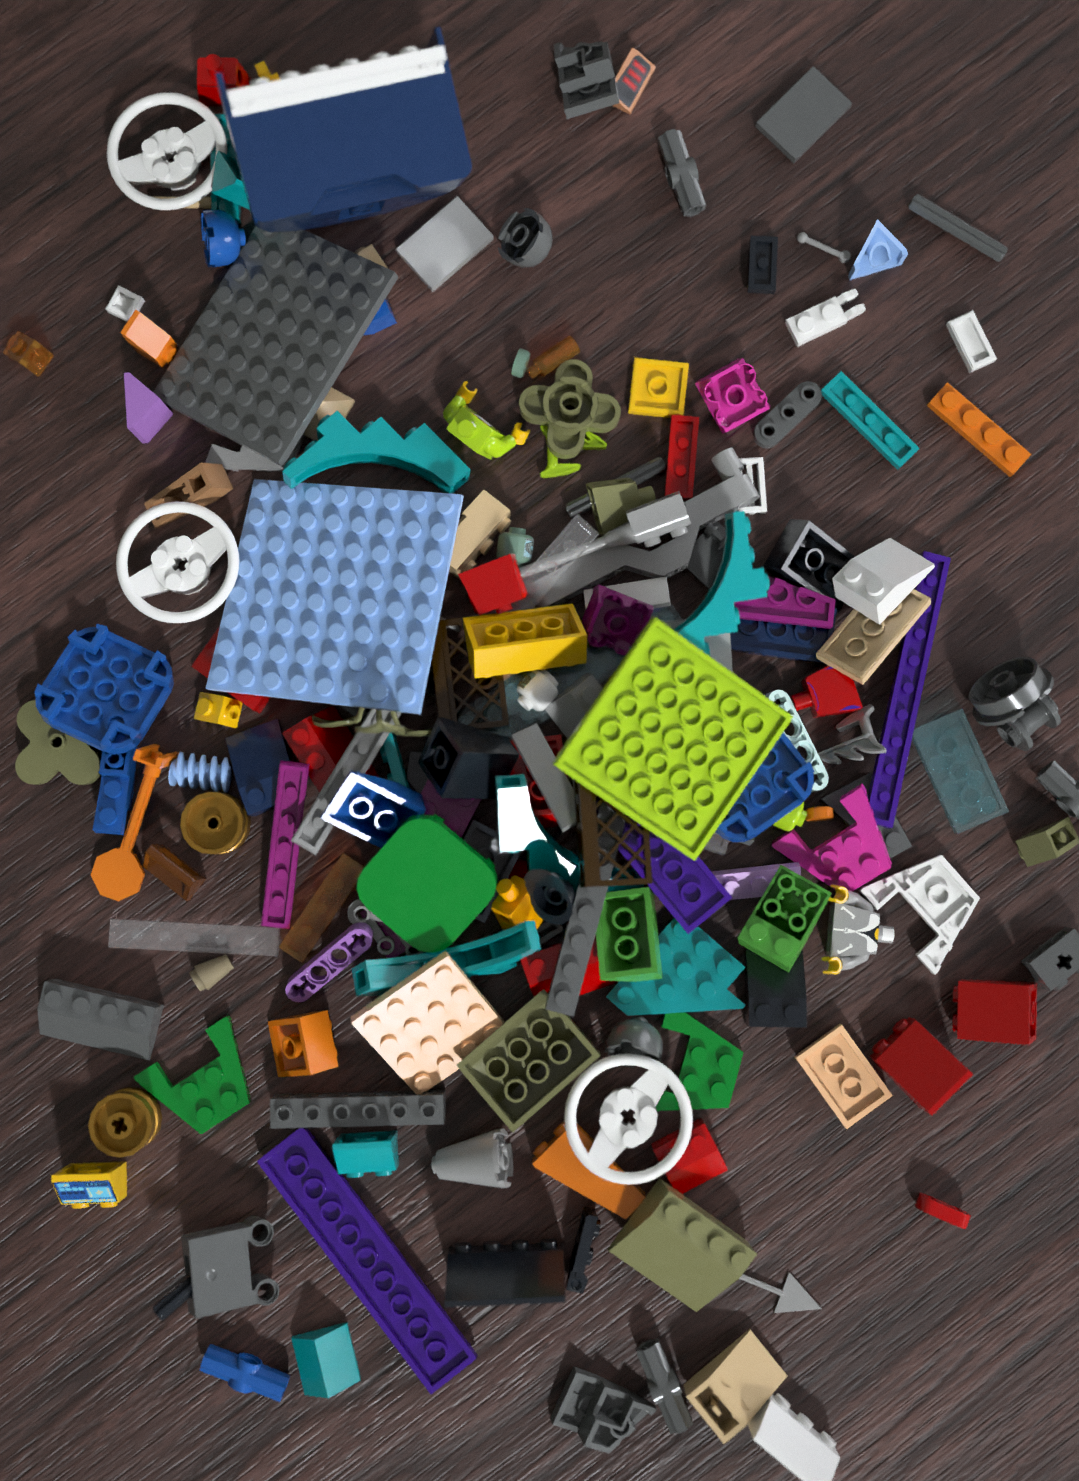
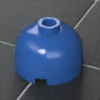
M202 210L201 233L202 241L205 242L206 250H204V256L207 266L220 267L231 264L238 258L240 247L246 245L244 229H239L236 219L223 210Z

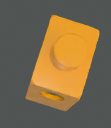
M515 875L510 880H501L496 887L499 895L492 903L491 909L503 931L524 921H535L536 929H538L543 919L533 909L524 879Z

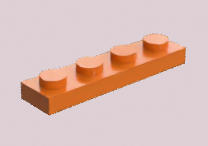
M948 382L927 405V407L1009 477L1014 475L1031 455V453Z

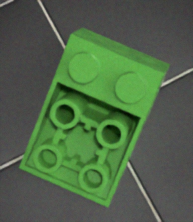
M780 865L738 936L739 944L789 973L832 893Z

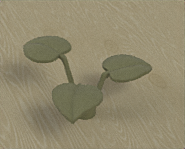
M359 707L357 715L342 721L325 720L312 715V722L316 726L327 728L362 723L364 708ZM376 709L377 722L368 727H355V732L375 734L384 731L407 737L430 736L433 729L415 731L405 728V726L400 725L396 711H390L395 725L389 724L382 720L381 710Z

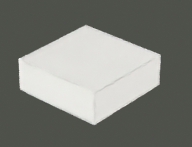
M118 285L105 309L110 314L128 322L135 310L140 311L145 301L142 297Z

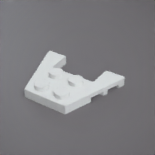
M942 855L935 856L858 890L872 904L875 910L881 908L897 892L906 899L936 933V936L915 954L934 975L940 970L942 961L948 951L952 949L955 938L965 926L980 899Z

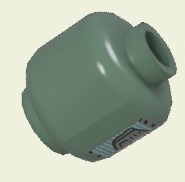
M510 527L509 532H503L499 535L497 559L508 554H515L519 568L529 564L532 560L534 539L529 535H525L526 529Z

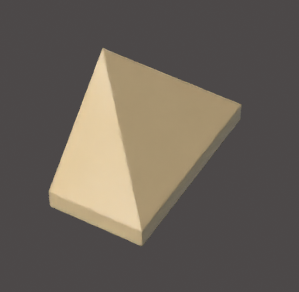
M331 387L307 426L304 435L312 440L319 441L317 439V424L324 416H331L336 411L346 418L355 400Z

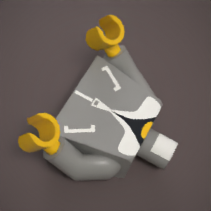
M831 884L830 887L834 888L836 893L833 898L830 897L828 900L830 905L825 955L830 957H822V961L829 962V968L823 971V974H838L842 970L852 969L866 962L871 954L877 953L878 942L892 944L894 940V927L879 925L880 914L873 912L872 904L856 892Z

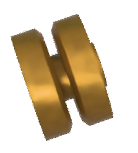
M206 792L197 795L187 803L181 815L180 827L184 839L191 848L204 854H226L235 851L244 844L250 833L251 819L247 815L241 800L230 794ZM217 819L219 824L216 828H214L213 825L216 823Z
M128 1087L119 1089L98 1102L91 1112L88 1125L90 1137L96 1147L108 1156L121 1158L133 1155L153 1141L160 1131L162 1123L161 1108L155 1097L142 1088Z

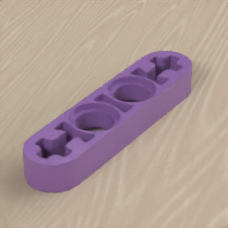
M359 922L346 929L291 975L285 989L288 998L295 1002L307 1000L371 946L373 939L372 928L366 923ZM355 934L358 936L364 934L365 939H358L356 942H354L352 948L350 944L354 941ZM343 949L347 953V957L336 959L332 955V951ZM322 966L326 969L327 973L324 976H317L312 972V967ZM307 978L308 981L305 984L304 990L301 988L298 990L294 989L295 985L301 986Z

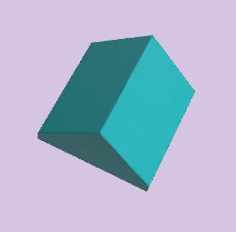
M218 151L215 159L212 193L250 210L236 158Z
M348 1322L291 1337L304 1395L330 1398L361 1381Z

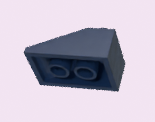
M278 718L225 738L238 790L249 816H257L275 809L280 761L294 762L287 741L282 734L283 730Z

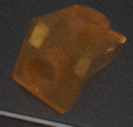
M17 331L9 339L7 347L2 352L8 358L24 366L38 377L53 358V354L20 331Z

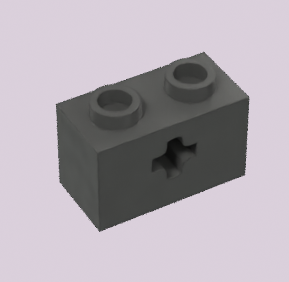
M1064 927L1021 960L1022 964L1042 989L1057 991L1068 983L1067 978L1075 972L1076 974L1079 973V934L1075 928ZM1058 956H1063V958L1060 960L1062 964L1061 966H1057V964L1059 963V959L1057 958Z

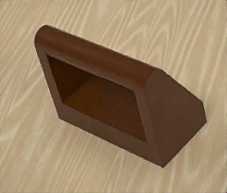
M152 844L145 853L143 867L185 901H189L206 880L204 876L163 844Z

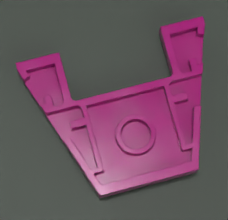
M863 784L841 796L840 802L856 821L854 824L814 849H810L795 829L785 832L774 839L771 844L774 849L793 862H799L802 868L828 886L834 884L845 887L849 891H854L889 870L892 865Z

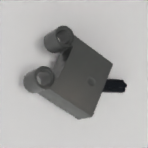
M251 1215L243 1222L181 1235L185 1278L153 1305L152 1309L160 1320H164L186 1300L188 1312L195 1319L254 1304L262 1306L273 1304L279 1296V1286L273 1279L263 1273L251 1276L248 1242L257 1247H262L272 1240L274 1229L271 1223L257 1215ZM261 1224V1233L257 1237L253 1238V1228L256 1225ZM267 1283L266 1292L258 1296L259 1287Z

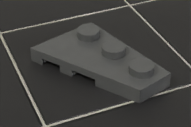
M871 772L820 799L826 806L832 807L839 818L849 826L856 821L840 802L841 796L863 784L868 797L872 779ZM896 816L893 828L889 829L878 826L890 858L912 847Z

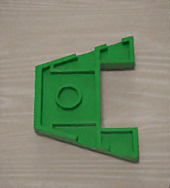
M686 1012L664 1014L661 1024L662 1028L689 1035L678 1079L688 1094L692 1110L729 1108L744 1052ZM664 1090L655 1107L656 1111L680 1110L674 1092Z
M229 1015L205 1030L220 1056L183 1081L173 1086L158 1062L133 1077L137 1083L201 1135L251 1102L244 1069L241 1066L238 1054L237 1040L232 1029V1020Z

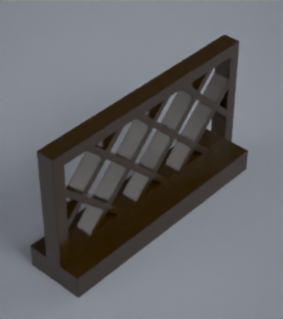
M464 617L439 620L432 653L438 716L458 722L457 714L465 705L476 714L472 722L467 724L469 726L479 729L509 726L504 676H492L498 680L499 688L490 696L479 687L486 678L481 677L475 684L463 675L470 667L469 661L460 672L451 665V658L457 650L468 657V653L460 647L466 639L464 634L457 644L448 638L447 626L459 625L464 629ZM449 643L454 646L451 652L449 650ZM452 671L458 674L454 680L452 676ZM460 678H463L473 686L464 700L454 693V686ZM476 690L489 699L480 712L467 703ZM499 693L501 704L495 700ZM455 698H456L458 701L461 702V704L457 707V709H456ZM493 702L501 708L503 720L491 722L482 714ZM479 718L485 721L484 723H476Z
M573 779L580 888L653 884L649 830L642 825L640 829L637 826L638 822L635 821L633 823L622 811L598 796L600 799L596 803L595 793ZM602 802L615 812L606 824L596 816V809ZM617 816H620L630 826L621 838L608 827ZM597 824L602 827L599 832H597ZM633 829L642 837V845L636 852L624 842V839ZM604 831L617 841L608 853L598 846V838ZM619 845L632 855L623 867L610 857ZM642 850H643V858H641V857L639 856V854L641 853ZM599 853L603 856V858L601 859L600 862H599ZM635 858L644 866V878L634 879L625 871ZM608 860L619 871L611 880H600V867ZM623 874L627 879L618 878Z

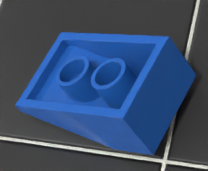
M350 770L321 814V819L382 848L406 819L412 815L424 814L426 809L423 796L420 793L398 782Z

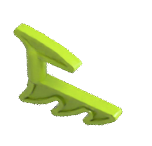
M541 425L540 429L545 435L547 442L548 427ZM586 432L585 436L587 439L584 440L582 450H605L607 448V443L591 432ZM547 446V467L540 473V477L552 478L568 475L579 471L581 465L558 463V457L554 456Z

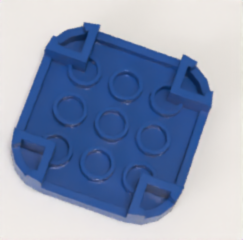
M96 624V627H88L78 632L74 630L68 636L69 644L43 684H37L34 692L36 707L43 721L52 728L103 752L111 754L126 753L136 748L143 740L171 694L174 685L172 668L166 656L158 650L154 653L110 632L107 626Z
M784 732L715 832L723 839L731 842H746L755 838L800 806L811 794L814 785V769L810 761L807 763Z

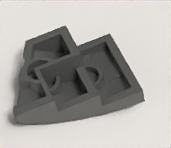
M578 42L575 47L564 48L562 43L554 44L555 60L559 72V85L563 93L564 112L567 119L620 103L607 42L591 44Z
M573 1366L550 1416L552 1425L577 1432L584 1446L610 1454L623 1438L628 1437L636 1430L635 1425L648 1413L650 1415L655 1413L656 1407L643 1397L614 1382Z

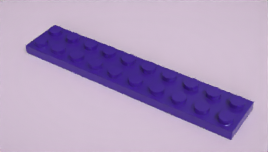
M298 1128L257 1160V1163L430 1394H433L477 1359V1353L344 1176L338 1174L337 1167L308 1128Z

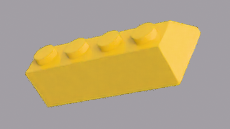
M573 604L504 612L499 615L495 613L463 618L468 658L474 678H489L496 675L517 674L525 671L546 670L548 668L586 663L587 634Z

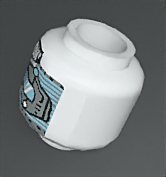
M546 670L530 671L517 685L516 690L520 696L517 701L527 711L531 709L543 711L557 697V686L559 684Z

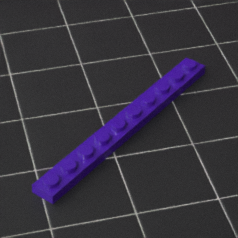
M923 551L920 556L934 563L935 567L914 589L930 597L931 604L901 641L879 742L887 751L885 753H878L876 756L867 797L871 809L873 808L877 826L889 829L893 828L951 560L950 557Z

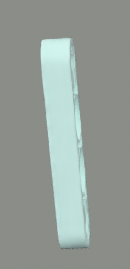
M783 690L767 693L765 696L773 702L779 699L781 704L778 706L793 716L790 722L794 725V734L792 736L787 735L785 732L784 734L796 749L798 746H802L807 752L805 761L812 763L813 775L816 774L818 777L811 792L824 789L828 784V773L789 695Z

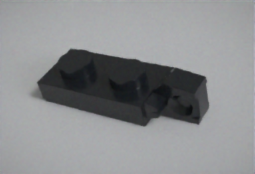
M585 1207L582 1210L565 1284L566 1290L583 1294L588 1282L584 1271L586 1265H590L593 1258L592 1239L598 1236L601 1224L593 1208Z

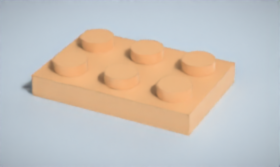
M838 1024L794 1056L846 1129L893 1096L842 1024Z

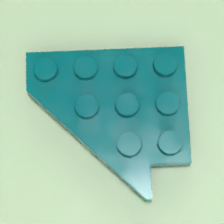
M673 918L658 936L663 979L639 982L619 981L606 996L627 1016L743 1009L746 1005L727 988L744 970L745 966L701 928L696 927L687 934L676 919Z

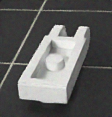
M855 288L849 290L837 298L835 296L786 319L785 324L796 346L799 347L841 327L848 320L865 312L864 304L856 305L845 313L841 308V305L857 297V290Z

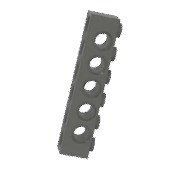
M413 1090L275 1094L270 1099V1129L444 1124L446 1120V1090H428L423 1092L422 1095H416Z

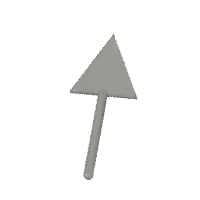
M788 1272L782 1290L744 1274L739 1278L780 1295L774 1313L822 1309L790 1272Z

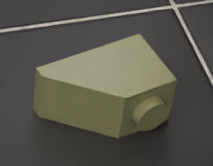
M1065 817L1027 833L1016 840L1020 857L1024 859L1026 866L1029 867L1058 858L1079 844V838L1070 818Z

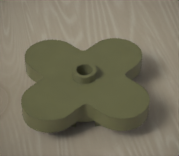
M575 359L567 360L558 367L555 382L551 387L542 385L530 386L522 392L519 399L521 416L529 423L548 427V449L554 456L561 459L573 458L582 451L586 432L607 433L617 426L621 414L620 405L615 398L607 394L593 392L591 389V369L586 363Z
M36 700L25 703L19 709L17 725L20 731L30 740V744L18 755L15 763L16 773L22 781L28 784L42 785L50 781L60 771L74 784L89 785L101 776L99 773L101 756L92 746L52 728L44 722L36 707ZM61 738L62 744L58 747L57 742Z

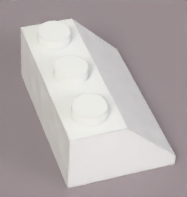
M778 1393L775 1396L772 1394L748 1423L753 1440L802 1481H832L840 1460V1456L835 1448L837 1443L826 1432L822 1431L820 1434L812 1428L814 1424L803 1413L800 1412L797 1415L789 1409L791 1405L784 1397Z

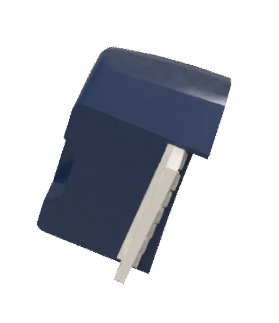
M441 27L434 28L429 43L424 50L418 51L417 47H409L399 51L400 55L388 57L387 53H380L371 56L368 62L359 63L357 59L342 62L339 68L329 70L328 66H319L311 69V74L299 76L298 72H290L281 75V80L269 82L268 78L257 79L250 82L251 86L226 91L222 72L216 73L218 92L252 220L258 228L268 232H290L361 220L429 201L451 192L464 182L471 172L472 163Z

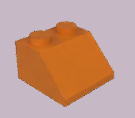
M328 1010L268 1021L278 1077L313 1075L339 1067Z

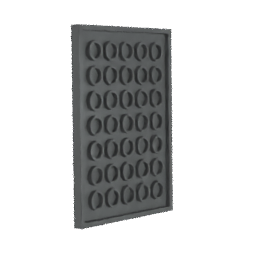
M256 226L153 393L166 406L283 467L397 281L398 276L394 271L306 230L268 232Z

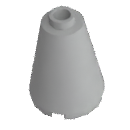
M504 1128L495 1129L437 1150L436 1156L432 1157L431 1162L433 1173L437 1174L438 1178L442 1180L497 1188L510 1187L511 1183L507 1182V1177L513 1176V1153L511 1143L505 1144L503 1137L509 1136Z

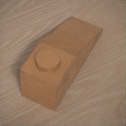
M199 463L144 503L148 510L162 503L180 501L195 503L205 507L224 496L233 487L222 464ZM188 513L165 514L153 519L152 523L155 528H160L188 515Z

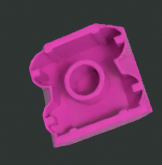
M743 357L732 361L695 383L722 434L770 409L765 392L759 388L755 380L756 372L753 366L746 364Z

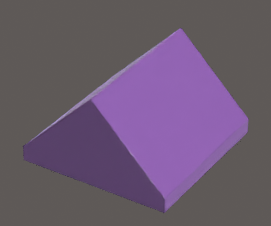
M124 373L127 428L142 443H149L171 418L173 413L156 394L131 373Z

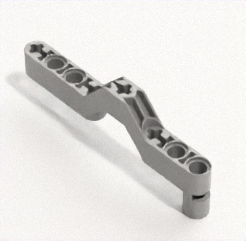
M733 447L721 451L711 459L723 482L684 502L691 525L686 526L687 533L675 537V539L650 552L629 545H621L610 548L605 547L584 555L528 586L527 589L537 608L558 606L583 593V590L590 589L624 570L651 578L667 577L668 579L687 569L700 530L708 527L711 523L713 524L725 518V514L736 512L760 497L748 474L742 475L740 472L744 467Z

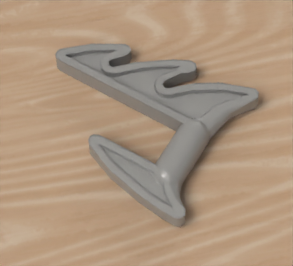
M871 704L855 711L836 725V729L839 732L860 725L862 735L819 752L818 755L821 761L841 764V760L836 756L862 761L864 757L857 753L856 750L870 754L885 753L887 751L883 745L878 743L874 736L869 718L875 708Z

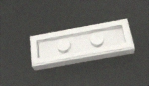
M667 577L605 586L654 606V609L671 606ZM593 588L583 590L586 608L592 596Z

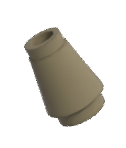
M224 954L223 956L195 965V969L190 971L189 974L201 992L206 988L207 990L212 988L234 967L228 956Z

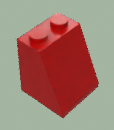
M962 979L958 981V986H954L953 1001L958 1003V1014L953 1015L952 1027L953 1031L957 1032V1039L1030 1045L1036 1040L1037 982Z
M911 1017L907 1020L903 1018L892 1028L894 1032L887 1039L883 1038L872 1048L873 1053L869 1057L918 1107L932 1116L973 1074L917 1020Z

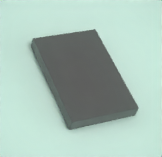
M812 67L756 122L755 127L795 163L851 107L852 102L816 68Z

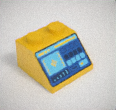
M127 1161L70 1163L51 1175V1182L61 1205L71 1204V1208L74 1209L86 1208L92 1203H100V1207L103 1208L117 1206L120 1201L127 1197Z

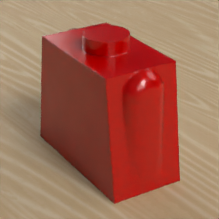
M508 554L458 574L468 593L472 607L478 615H484L492 611H496V614L499 615L513 609L511 604L526 599L528 594L515 554Z

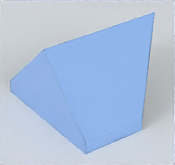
M878 219L848 274L850 280L902 265L908 255L907 249Z

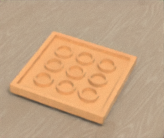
M446 951L351 1016V1023L416 1095H422L423 1092L428 1091L457 1071L459 1068L456 1065L505 1023L503 1018Z

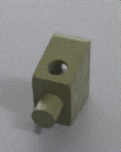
M631 478L586 483L597 532L601 537L629 521L626 514L627 510L656 500L651 485L638 489L636 482Z

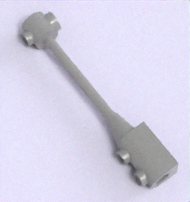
M680 491L627 510L626 514L629 521L605 533L600 538L520 567L519 570L522 578L605 547L610 548L633 543H644L645 548L660 543L659 536L670 532L673 538L687 533L686 526L691 525Z

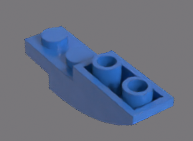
M137 746L126 753L120 754L102 751L99 773L102 777L93 824V831L95 833L124 835L127 811H131L136 773V761L133 760Z

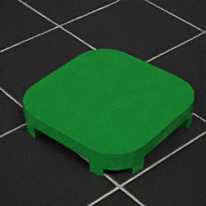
M421 814L417 816L412 815L406 819L366 864L358 878L357 892L364 906L408 944L419 951L434 953L443 951L450 946L489 904L496 891L497 875L495 865L490 858L485 859L443 823V818L436 814L434 816Z

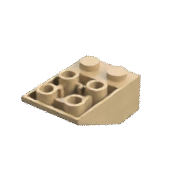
M749 1329L683 1385L688 1400L725 1444L751 1421L784 1381L787 1374Z

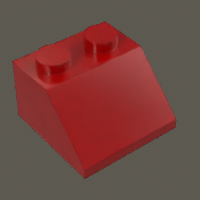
M702 1118L692 1122L691 1136L685 1152L678 1162L665 1173L672 1187L681 1194L728 1170ZM680 1129L651 1143L659 1162L674 1147Z

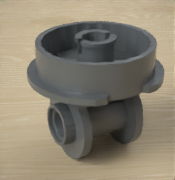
M1031 657L1014 658L993 667L983 674L970 689L969 700L974 706L973 717L981 725H997L998 734L1009 746L1017 747L1022 751H1028L1033 747V741L1030 736L1043 725L1056 728L1061 723L1058 707L1053 699L1047 695L1054 685L1052 674L1049 670L1040 668L1037 661Z

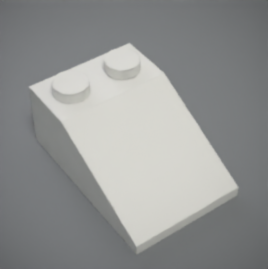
M888 538L850 559L832 578L835 596L880 625L935 566L934 563Z

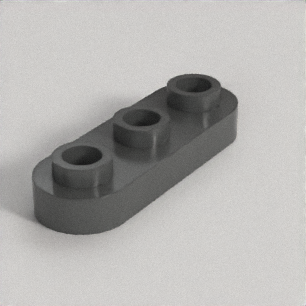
M810 381L799 384L756 425L753 433L756 444L765 449L776 446L818 406L822 398L820 387ZM804 392H811L813 397L810 399L806 398ZM784 411H792L793 416L786 417L784 415ZM764 429H771L773 431V435L767 436L764 433Z

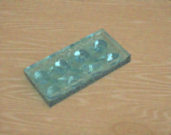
M959 709L914 729L912 741L954 834H959L1009 812L963 709Z

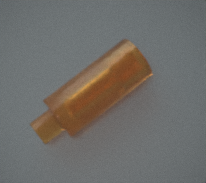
M570 335L533 359L534 365L529 367L527 372L532 379L539 374L543 377L563 362L570 360L580 353L577 343Z

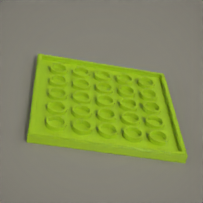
M652 616L552 764L695 861L784 732L793 716L659 619Z

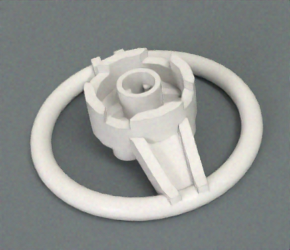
M156 93L137 100L128 106L117 118L108 138L107 162L115 183L130 199L151 209L177 210L195 204L212 191L215 162L205 181L192 192L180 197L170 199L154 198L141 193L132 185L155 183L158 186L170 188L172 191L186 189L196 181L195 176L199 171V166L201 167V162L215 147L216 154L218 151L227 154V140L218 118L200 101L179 93ZM164 104L180 105L195 111L205 120V122L185 134L178 127L158 131L149 139L143 141V153L120 161L118 160V147L123 131L135 116L148 108ZM174 157L175 161L169 163L168 160Z
M167 502L144 511L128 526L118 546L116 571L125 596L140 612L162 622L187 623L209 615L227 599L238 576L239 552L231 530L217 514L195 503ZM170 513H188L203 518L213 526L212 529L193 540L183 535L164 541L152 553V564L129 577L128 554L131 544L138 532L153 519ZM227 550L228 568L224 582L218 592L202 606L185 612H169L158 609L143 600L144 598L168 591L185 595L200 591L209 581L208 578L212 565ZM183 560L185 562L187 560L188 562L185 564L186 570L181 571L177 569L180 561Z
M631 1053L605 1057L593 1063L582 1072L569 1092L564 1114L566 1135L573 1152L580 1162L595 1175L619 1184L645 1183L669 1171L686 1150L691 1136L693 1121L688 1094L678 1077L659 1061L644 1055ZM634 1065L648 1069L630 1087L614 1089L605 1097L600 1107L599 1123L601 1128L589 1152H587L580 1140L576 1126L577 1105L585 1087L595 1076L612 1067ZM667 1085H669L677 1098L681 1114L680 1132L670 1153L661 1162L643 1171L620 1172L609 1169L608 1167L626 1147L634 1148L652 1136L657 1124V1111L655 1107ZM629 1109H632L635 1121L624 1123L621 1112L623 1110L628 1112Z

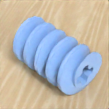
M179 752L177 759H174L170 765L169 784L170 786H175L178 782L179 787L184 788L189 784L192 789H197L200 785L202 790H208L211 787L215 792H219L222 788L224 793H228L232 777L231 766H229L227 757H224L221 765H219L217 756H213L211 762L207 763L206 755L202 754L199 762H196L194 753H191L188 760H185L184 752Z

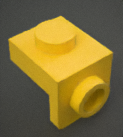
M200 692L194 719L237 728L243 703L229 697Z

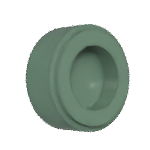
M521 348L518 350L511 375L519 378L524 376L530 359L529 351Z

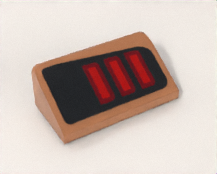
M631 48L615 77L620 103L612 105L628 114H631L655 70V66L634 48Z

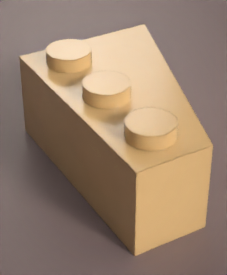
M485 490L464 510L462 518L458 522L449 572L459 580L458 574L475 568L477 565L475 560L481 553L483 555L488 553L494 544L492 539L498 532L503 533L511 523L509 519L511 517L510 509Z

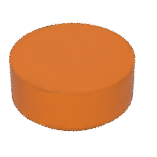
M830 806L811 807L805 810L807 811L805 820L809 822L834 819L833 808Z

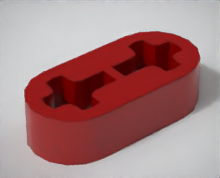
M919 1193L915 1203L917 1209L962 1229L967 1228L971 1218L969 1213L924 1193Z

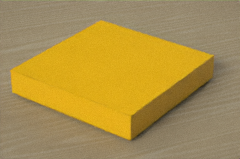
M634 357L628 414L671 418V415L683 416L689 363Z

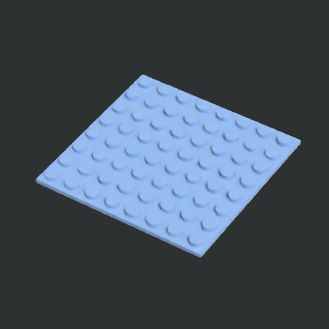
M254 479L238 546V576L225 602L206 689L421 714L463 495L300 483L293 489H290L284 481Z

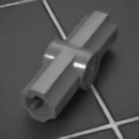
M675 129L666 131L658 137V144L665 162V173L669 187L675 191L683 216L692 217L698 215L701 211L705 210L706 203L698 183L699 175L693 157H689L681 131Z
M1051 761L1037 773L1035 779L1057 799L1056 803L1064 812L1079 820V780H1074L1059 764Z
M659 1339L647 1340L636 1348V1352L647 1376L646 1382L655 1404L659 1405L670 1434L682 1433L693 1425V1421L682 1397L683 1392L673 1367L670 1368Z

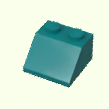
M397 1130L341 1133L333 1143V1153L338 1174H346L348 1178L362 1177L364 1172H375V1176L391 1175L392 1171H396L399 1166Z

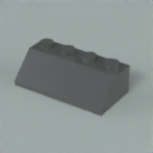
M52 979L44 981L37 1008L39 1032L41 1035L150 1060L164 1004L69 981Z

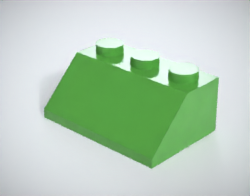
M649 887L607 892L596 930L600 980L639 982L663 979L654 894Z

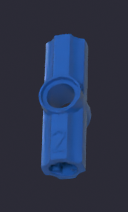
M213 1344L209 1345L199 1370L227 1381L229 1387L241 1393H251L253 1391L278 1402L281 1401L291 1376L262 1364V1360L253 1354H236Z

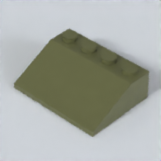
M545 989L539 992L456 1065L512 1132L600 1057V1051L568 1015L544 1008L548 996Z
M660 1178L608 1247L609 1252L696 1312L737 1281L757 1255L746 1239Z

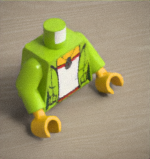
M467 381L463 382L456 396L443 411V418L449 424L446 429L473 451L488 459L503 456L514 448L516 444L524 445L530 433V430H520L522 423H516L511 435L505 436L466 406L478 391L477 388L474 391L468 390L466 388Z

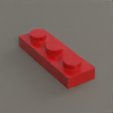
M671 415L664 496L680 491L683 500L688 501L693 498L699 417Z

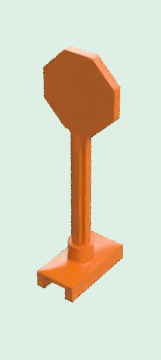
M157 744L136 749L133 760L145 764L143 769L144 777L121 846L97 856L91 872V877L100 895L116 901H121L140 891L145 872L137 855L133 853V847L156 778H159L162 768L170 766L171 762L177 759L179 752L175 751L164 755L158 751L160 746Z

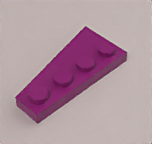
M768 576L770 586L769 590H767V597L734 602V607H737L740 619L828 629L833 627L835 599L803 587L799 588L778 578Z

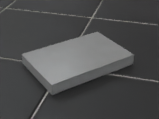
M457 196L401 244L396 251L428 288L434 292L493 241L494 236Z

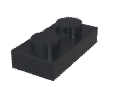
M750 236L747 293L775 294L778 237Z

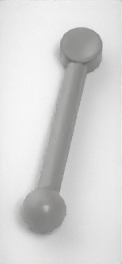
M805 232L797 235L799 243L806 242L839 257L842 263L848 262L851 257L848 251L840 252L809 238Z

